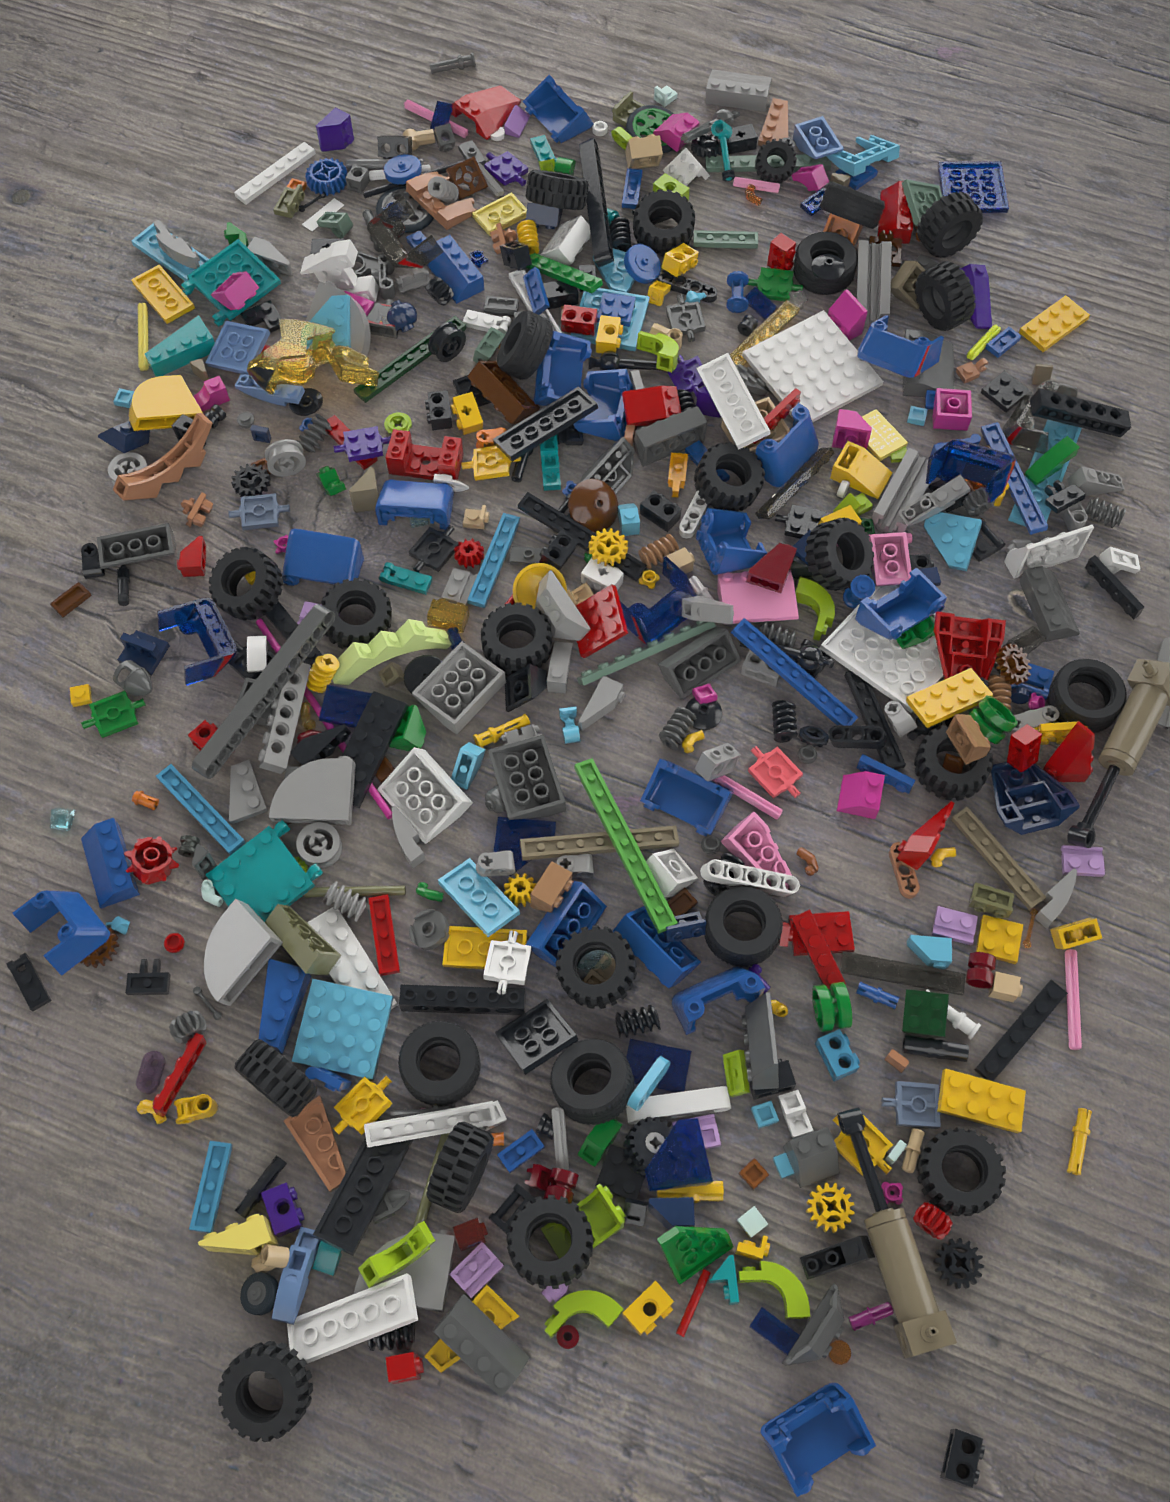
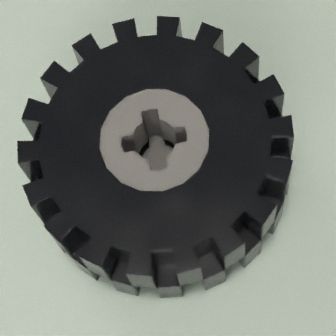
M651 1117L639 1120L626 1134V1140L623 1142V1147H627L623 1151L624 1156L629 1155V1158L626 1160L628 1164L633 1163L635 1166L632 1169L635 1171L640 1169V1174L642 1175L649 1172V1177H653L656 1174L657 1176L662 1175L676 1163L681 1153L678 1150L681 1147V1142H677L679 1134L672 1132L675 1128L673 1126L669 1128L667 1126L668 1121L663 1120L662 1123L659 1122V1117H655L653 1120Z

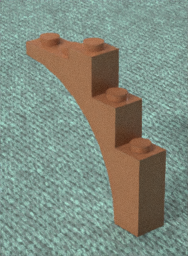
M196 413L192 424L184 436L168 453L141 470L118 475L113 491L123 501L157 498L162 483L179 482L184 468L201 466L206 454L203 446L213 423L203 413Z

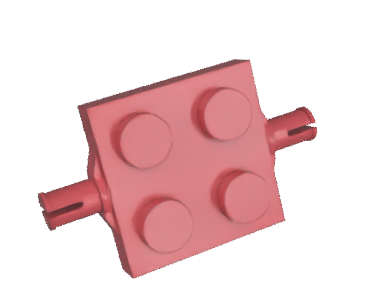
M757 746L751 750V753L758 760L748 769V772L773 799L787 790L794 798L801 794L794 786V783L803 776V773L778 746L765 754Z

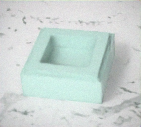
M900 1139L884 1161L892 1165L904 1151L907 1144Z
M755 1206L737 1219L750 1239L768 1225Z

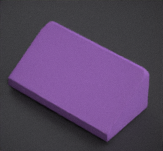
M515 105L505 123V134L519 138L530 115Z

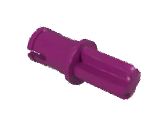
M885 1302L871 1309L866 1307V1310L849 1316L848 1320L853 1331H856L870 1324L875 1325L876 1321L893 1315L894 1310L889 1302Z

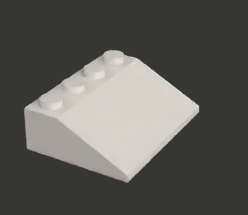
M1089 525L1067 533L1062 532L1055 537H1047L1040 542L1029 543L1019 549L1014 548L1008 552L1004 563L1015 579L1021 577L1025 569L1039 566L1048 568L1078 558L1094 526Z
M415 747L377 789L392 807L395 805L418 832L419 838L425 844L460 818L473 804L426 750Z

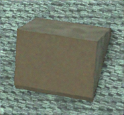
M370 467L349 490L353 510L356 513L372 511L376 508L379 490L373 467Z

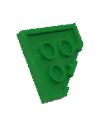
M675 1226L657 1238L671 1272L679 1285L734 1248L730 1236L724 1228Z

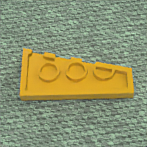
M487 1284L472 1300L500 1329H503L510 1322L520 1317ZM440 1338L424 1355L440 1373L461 1359Z

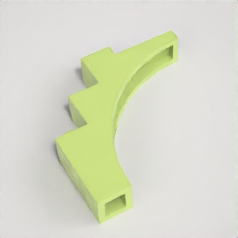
M408 619L395 633L380 631L369 644L353 642L338 658L339 668L332 680L334 684L349 686L356 678L369 669L396 656L424 649H448L451 646L448 634L445 630L425 627L422 621Z

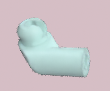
M204 880L201 887L202 898L220 907L223 904V898L215 894V887L211 880Z

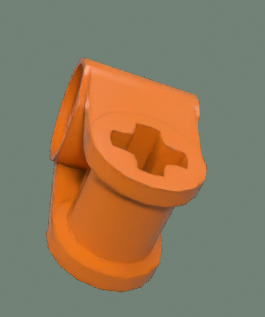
M499 427L478 431L476 434V449L484 448V444L486 447L496 446L493 439L507 430Z

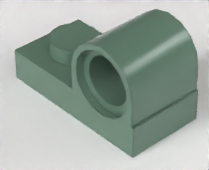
M325 212L316 221L319 227L330 228L338 238H343L353 228L350 217L347 213Z

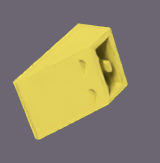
M259 1214L246 1218V1222L239 1225L238 1223L230 1224L225 1227V1231L218 1234L217 1232L206 1234L203 1236L204 1239L198 1242L199 1246L208 1251L258 1255L265 1244L279 1245L270 1220L264 1215L260 1216Z

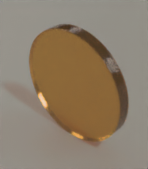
M841 1340L831 1343L830 1359L838 1365L847 1363L851 1358L849 1345Z

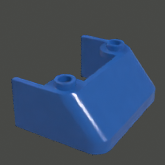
M45 890L37 893L33 898L15 910L13 915L31 933L59 911L68 921L58 931L57 936L61 942L43 956L62 976L104 944L110 937V931L80 893Z

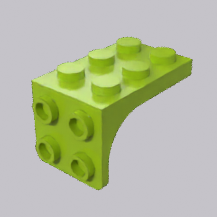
M598 1184L589 1196L577 1204L579 1210L584 1211L588 1222H590L594 1242L593 1249L623 1229L624 1217H626L620 1206L617 1205L615 1207L612 1203L613 1196L607 1186L602 1187L601 1184ZM548 1223L541 1228L542 1233L559 1259L563 1257L571 1247V1235L568 1229L557 1223Z

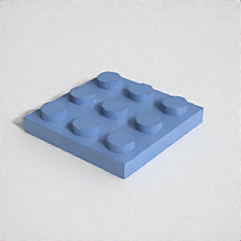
M225 321L205 363L208 367L240 374H250L248 370L255 366L270 332L264 328Z

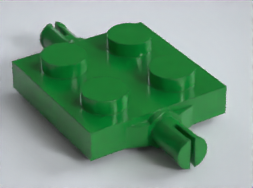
M761 267L758 280L749 278L747 284L757 286V298L789 302L792 291L802 292L803 285H797L793 282L794 271Z
M124 690L89 704L92 718L81 722L83 729L95 725L100 736L104 738L138 725L135 709L146 706L143 698L132 702Z

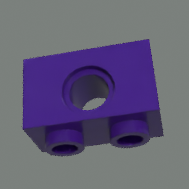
M286 1182L261 1193L275 1236L280 1238L303 1227L302 1221L305 1220L301 1207L297 1208L295 1200L298 1199L294 1186L290 1187ZM284 1204H289V1211L286 1214L281 1215V1206Z

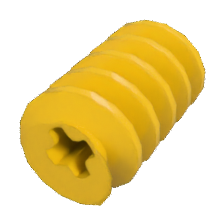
M533 220L521 221L517 225L518 242L528 245L530 255L533 253L538 254L540 250L536 223Z
M332 654L318 656L310 669L306 686L314 692H325L339 668L340 663L338 659Z

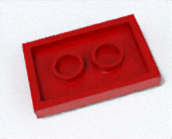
M849 911L813 913V917L832 954L855 951ZM789 915L790 929H793V939L791 941L793 956L808 955L791 921V918L797 915Z

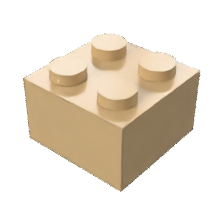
M651 134L644 138L632 137L628 140L625 150L628 168L640 169L659 166L663 155L660 135L655 136Z

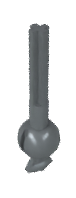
M724 108L719 109L714 113L711 121L683 133L681 141L684 140V143H687L710 132L716 120H723L732 127L734 119L740 116V112H730Z

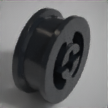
M443 323L432 333L428 342V350L433 355H436L439 361L449 362L462 351L466 342V335L454 323Z

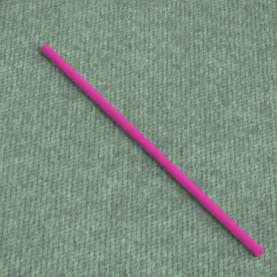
M258 619L255 622L262 634L267 636V641L275 653H277L281 648L263 620ZM306 686L304 696L326 729L335 728ZM343 742L338 746L344 752L347 745ZM372 783L368 790L386 818H392V811Z

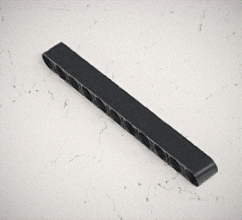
M591 138L580 143L579 149L583 178L589 183L586 203L593 256L596 265L602 267L614 262L599 148L595 138Z

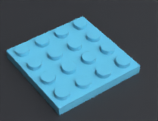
M598 288L592 294L584 291L579 306L597 309V316L603 292L636 297L630 327L623 326V334L619 335L621 345L618 348L636 351L638 333L642 330L650 297ZM597 322L594 336L571 333V336L591 341V344H596L599 322Z
M312 979L292 1062L322 1067L374 1080L394 996Z

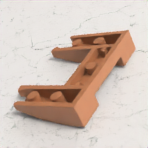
M437 171L425 173L406 181V191L446 230L472 217V213L477 210L473 207V198L446 206L439 199L431 196L428 192V183L432 178L439 176L449 181V176L440 175Z

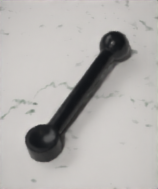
M323 192L307 204L300 205L299 211L304 212L305 208L319 199L325 198L326 193Z

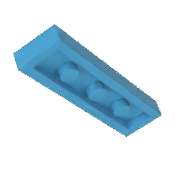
M210 1141L189 1227L191 1231L211 1233L214 1230L233 1147L231 1143Z

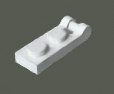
M467 310L463 319V323L468 328L488 332L490 327H493L506 334L508 326L512 322L508 316L499 317L472 310Z

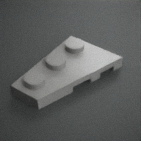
M250 760L231 766L230 825L268 811Z

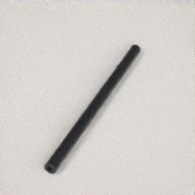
M462 161L452 163L431 171H427L421 173L420 175L436 171L438 172V174L446 173L447 168L454 166ZM390 183L365 191L363 196L366 199L396 187L406 186V184Z

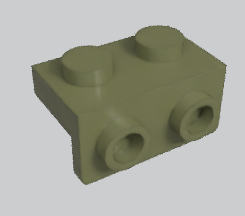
M630 91L627 95L623 96L618 104L614 105L612 109L613 121L626 127L630 114L637 108L646 105L634 100L633 92Z
M298 184L296 189L285 187L273 209L275 215L293 218L305 197L301 184Z
M975 882L968 907L974 908L977 912L992 913L997 918H1009L1013 912L1012 904L1015 894Z

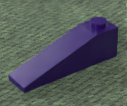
M969 264L960 269L970 279L969 282L973 286V294H975L976 298L974 300L976 303L975 311L970 320L975 328L990 329L992 327L989 277L986 266Z

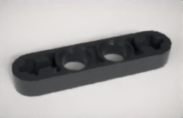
M666 270L661 271L657 277L658 281L671 285L670 290L687 295L688 291H692L691 288L697 287L699 290L694 292L702 293L703 291L706 294V297L701 299V301L712 303L717 299L718 291L714 286L681 275L675 277ZM682 282L684 285L678 286L676 283Z

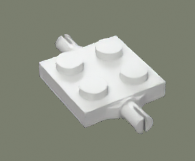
M513 931L509 932L508 941L499 942L491 940L483 979L499 982L497 990L499 994H501V990L502 994L506 993L507 984L525 985L531 946L517 943L518 932L514 931V935Z

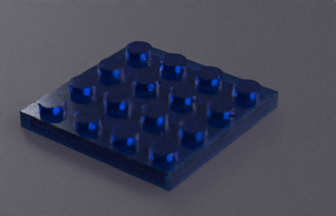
M1001 161L938 162L937 167L942 196H948L949 193L963 192L973 199L982 213H1008L1009 204Z

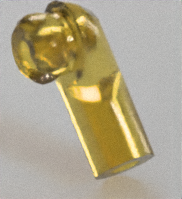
M303 702L301 705L302 726L305 730H314L316 722L311 720L310 703Z

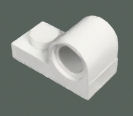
M1109 547L1099 555L1100 561L1113 574L1120 570L1134 574L1140 571L1139 559L1136 554Z

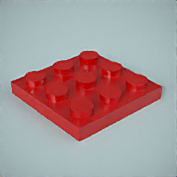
M615 585L607 586L576 605V608L591 628L581 640L577 641L580 657L587 658L628 634Z

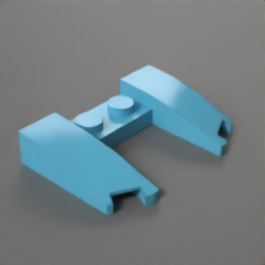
M870 135L869 140L856 137V142L865 151L856 155L841 151L827 156L838 168L852 176L864 173L866 166L875 161L884 160L890 162L899 158L900 145L874 135Z

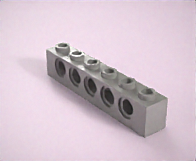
M302 663L290 678L295 684L288 681L271 703L273 711L272 715L268 716L266 723L269 726L268 732L264 733L262 743H265L264 748L260 750L258 760L260 761L259 768L282 774L287 768L311 667L309 664ZM284 695L289 696L291 701L286 700ZM280 712H283L287 718H283ZM276 729L280 730L283 736L278 735ZM271 747L277 748L278 753L273 752Z

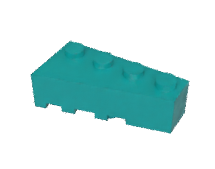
M198 315L146 352L145 357L155 377H159L188 365L191 361L209 355L215 342L213 336Z

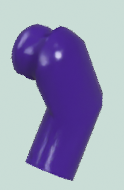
M753 964L752 967L748 968V971L760 977L765 986L763 992L765 994L771 986L759 975L762 972V968L758 964Z

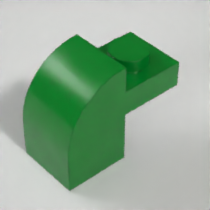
M558 157L554 172L574 176L576 161L574 159Z

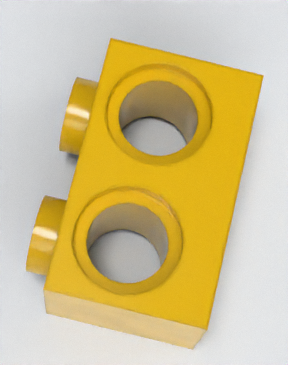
M683 243L665 253L661 268L678 277L697 265L699 252Z

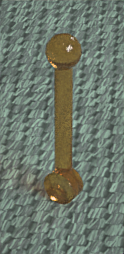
M1036 909L1030 911L1031 919L1027 937L1023 941L1025 948H1030L1032 945L1030 938L1035 916L1038 914Z

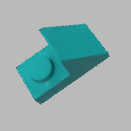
M734 1255L727 1257L708 1282H726V1285H723L724 1300L728 1299L729 1305L739 1303Z

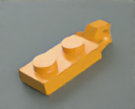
M671 452L668 487L672 488V497L679 498V488L684 489L688 454Z

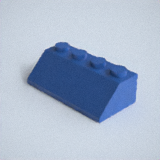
M448 235L437 240L424 258V263L434 276L441 278L449 285L454 293L452 297L454 302L457 304L484 291L482 274L452 236Z
M114 818L94 824L81 838L99 907L102 909L140 894L133 872L127 873L125 871L131 866L130 859L124 856L127 848L120 825Z
M573 882L570 890L563 893V900L558 908L555 907L552 912L545 914L525 944L531 946V951L536 956L556 967V961L559 959L557 956L559 949L564 948L562 945L564 940L567 939L569 941L572 938L570 934L573 932L581 933V928L587 926L588 930H591L607 907L583 882Z
M645 906L625 914L613 930V932L617 931L623 939L627 940L634 956L638 957L645 964L646 968L653 972L668 989L679 984L701 963L681 941L667 943L664 933L658 934Z

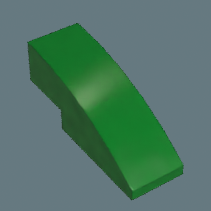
M1066 436L1042 455L1024 475L1037 486L1059 471L1063 464L1075 457L1080 447L1070 437Z

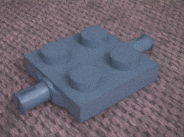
M276 493L241 497L239 510L228 511L229 518H241L243 530L279 527L278 517L281 512H290V505L279 506Z
M897 1081L895 1082V1097H882L881 1099L882 1107H894L896 1126L933 1129L941 1127V1112H937L939 1084Z

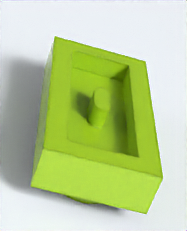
M744 1050L723 1054L729 1097L750 1093Z

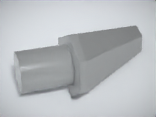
M1030 540L1009 541L1010 545L1005 548V551L1008 553L1014 548L1019 549L1032 542Z

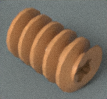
M667 534L665 537H661L659 541L655 540L653 544L649 543L647 547H642L638 553L641 561L647 565L648 569H651V563L657 566V559L660 563H663V556L666 559L669 553L671 554L675 550L678 551L679 546L675 538L671 534Z
M990 676L988 678V689L993 693V698L1011 710L1012 707L1009 705L1012 702L1010 698L1012 696L1010 681H1005V676Z

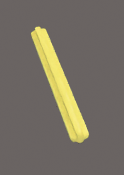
M139 303L138 367L141 371H147L149 364L145 353L148 352V307L146 303Z

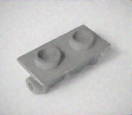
M422 268L413 272L412 276L410 273L398 276L399 278L396 279L395 283L400 293L426 286L430 281L428 277L429 272L427 269L424 270Z
M534 724L521 728L522 735L520 736L518 730L515 729L504 732L501 738L503 743L507 742L505 745L542 734H537L540 732L538 725L534 726Z

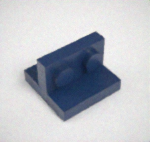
M138 630L131 635L123 632L120 640L125 648L117 660L120 664L126 660H131L140 667L145 668L148 674L152 676L170 645L164 640Z

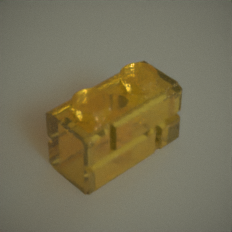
M432 599L427 614L428 625L463 633L469 618V608L459 602L454 604L449 603L445 599Z

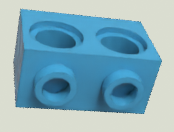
M840 1029L818 1038L815 1042L833 1082L849 1076L859 1069L860 1061L856 1053H852L849 1047L850 1041L845 1033L842 1034ZM835 1041L838 1043L839 1048H831L829 1042ZM839 1060L846 1061L849 1068H842L839 1065Z

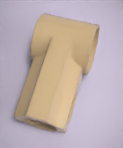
M407 129L403 132V136H412V151L418 149L421 145L435 143L433 129L417 132L414 129Z
M657 323L653 324L649 332L650 334H665L675 340L679 349H681V330L676 328L668 329Z
M265 1244L261 1253L252 1259L251 1267L254 1268L256 1273H267L276 1267L285 1268L289 1261V1248Z

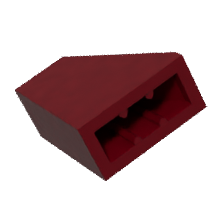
M777 544L749 569L746 582L781 594L795 559L797 548L789 544Z

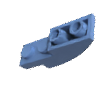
M241 373L235 384V388L245 394L281 406H286L287 403L299 404L305 392L303 386L276 383L270 377L266 389L274 394H269L254 381L250 374Z
M300 1227L295 1244L290 1247L289 1261L287 1266L283 1268L272 1314L273 1320L292 1325L295 1323L309 1284L308 1276L320 1244V1240L313 1238L315 1231L313 1229Z

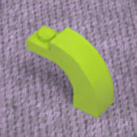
M643 331L638 333L637 349L657 355L656 368L672 373L677 367L679 352L677 342L662 333L657 335Z
M800 577L795 592L796 601L811 607L815 611L818 622L813 639L820 641L821 635H826L827 628L832 627L835 616L834 602L824 587L812 580Z
M425 1221L417 1224L400 1241L386 1250L369 1257L358 1269L367 1286L371 1288L411 1265L431 1249L430 1246L436 1240Z
M760 1261L759 1270L756 1271V1267H742V1271L737 1273L738 1283L763 1282L775 1287L781 1294L784 1302L785 1319H808L811 1317L808 1296L802 1283L784 1266L773 1262Z
M592 1290L576 1291L562 1297L553 1305V1308L559 1314L557 1316L554 1314L550 1316L544 1324L547 1327L544 1331L552 1339L570 1317L579 1313L595 1316L609 1329L624 1309L615 1300L603 1293Z

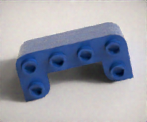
M707 508L705 515L702 516L700 529L696 533V540L714 575L752 568L767 554L761 542H758L757 548L754 550L751 549L746 539L751 525L747 513Z

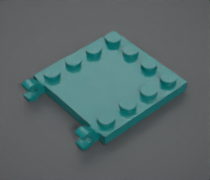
M237 239L187 275L188 281L183 282L181 287L187 296L196 287L219 310L212 318L215 320L214 323L220 327L226 318L229 321L234 319L279 286L281 281L257 256ZM247 271L259 288L255 291L256 295L251 299H247L244 302V307L240 310H230L211 296L233 273Z
M283 820L279 821L274 829L269 825L206 874L228 907L235 899H238L248 904L264 922L277 904L292 905L315 887L312 881L323 874V871L316 863L305 872L281 841L280 837L290 830Z

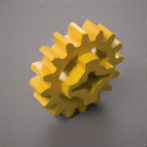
M604 528L603 533L596 531V536H591L589 554H592V560L597 559V564L604 562V566H607L608 563L614 566V562L620 564L621 559H625L626 553H628V541L625 540L624 535L619 536V531L613 533V529L610 528L609 532H607Z
M825 1183L824 1189L818 1185L816 1187L817 1193L811 1191L809 1194L813 1199L806 1201L811 1206L806 1210V1213H812L813 1215L809 1219L810 1222L816 1220V1228L822 1225L824 1226V1232L831 1228L832 1232L836 1233L837 1226L843 1230L845 1228L843 1222L850 1224L851 1219L848 1216H853L855 1213L850 1210L855 1205L854 1202L848 1201L851 1194L845 1195L843 1193L844 1187L838 1190L837 1183H834L831 1188H829L828 1183ZM832 1193L834 1196L826 1197L823 1194ZM840 1200L844 1204V1210L841 1208ZM830 1203L834 1205L831 1212L827 1211V1205ZM816 1205L820 1207V1216L817 1213ZM829 1218H835L836 1220H839V1221H837V1222H827V1219H829Z

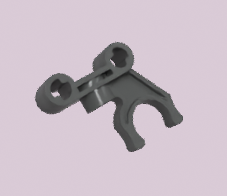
M358 252L355 262H360L363 266L354 271L357 277L371 274L380 287L381 297L384 300H392L396 295L394 282L387 276L394 272L392 255L390 253H382L377 258Z

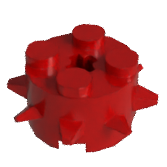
M160 836L156 839H153V837L139 838L132 851L124 852V856L131 860V866L125 871L127 873L133 872V875L138 880L147 885L166 881V877L171 874L172 869L179 868V864L172 859V854L177 850V847L171 848Z

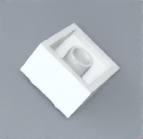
M675 849L654 853L646 861L665 899L674 897L683 888L688 887L698 879Z

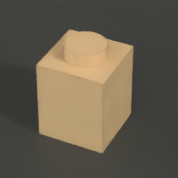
M684 547L667 555L665 566L673 578L676 579L693 571L695 559L693 554L689 553Z
M995 972L993 986L989 989L988 997L1014 1002L1022 994L1023 985L1020 984L1021 977Z

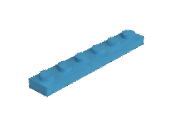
M503 513L467 599L468 604L482 608L486 607L519 526L520 517Z
M172 764L156 775L157 779L229 855H232L246 843Z

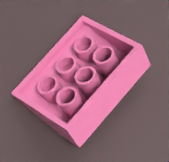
M791 570L781 594L747 583L748 571L718 574V598L720 602L733 605V624L740 623L743 618L748 622L796 620L799 618Z

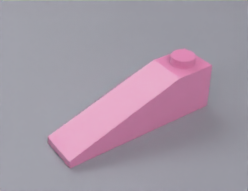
M755 812L749 814L720 841L732 855L742 860L745 866L792 876L786 862L778 851L777 844L774 843L769 833L771 831L768 825ZM766 879L767 884L771 886V881ZM785 882V887L789 890V884Z

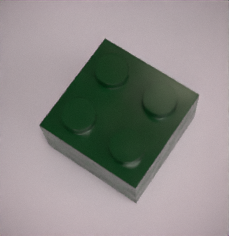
M906 989L902 1032L945 1038L949 994Z

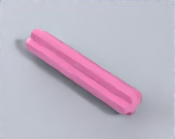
M735 177L733 181L734 187L778 193L780 189V184L741 177Z

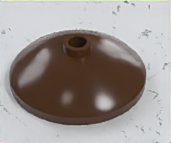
M584 480L578 483L570 493L568 508L571 518L594 533L596 531L601 532L604 528L608 529L615 522L618 515L619 505L617 496L613 489L601 480Z

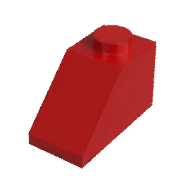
M198 536L180 552V558L177 559V569L181 571L183 577L205 576L207 545L203 536Z

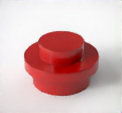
M179 933L169 934L164 940V947L170 953L180 952L185 945V940Z

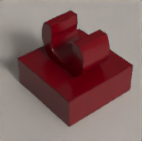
M533 1164V1168L527 1169V1172L531 1173V1178L529 1181L525 1180L524 1183L539 1191L546 1192V1188L550 1183L551 1169L540 1164Z

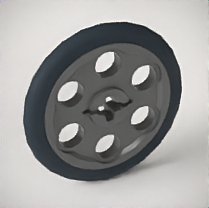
M406 186L396 187L384 192L376 205L378 218L394 224L393 228H387L400 233L421 231L434 218L426 210H418L423 207L417 201L410 200L412 196L406 191ZM396 197H401L402 199H401V200H395L394 198H396ZM405 204H407L408 209L407 215H405ZM388 207L394 208V210L388 211L386 209ZM395 218H401L402 220H401V221H395L394 219H395ZM417 218L418 221L413 222L410 219Z

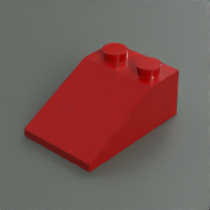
M661 385L622 392L627 425L649 426L656 421H662L671 415L681 413L677 386Z

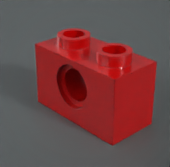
M409 1352L386 1357L388 1382L399 1384L421 1379L420 1373H424L423 1360L416 1353Z

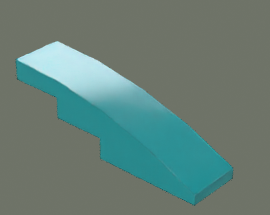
M556 434L540 444L544 491L561 490Z

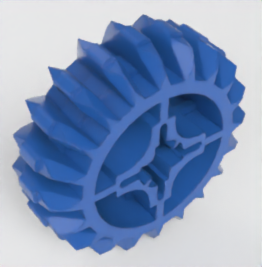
M325 158L323 160L319 159V161L314 160V164H309V167L306 168V183L315 194L320 193L321 195L325 192L327 196L329 194L334 195L336 192L340 193V190H344V187L347 186V169L343 162H339L338 159Z

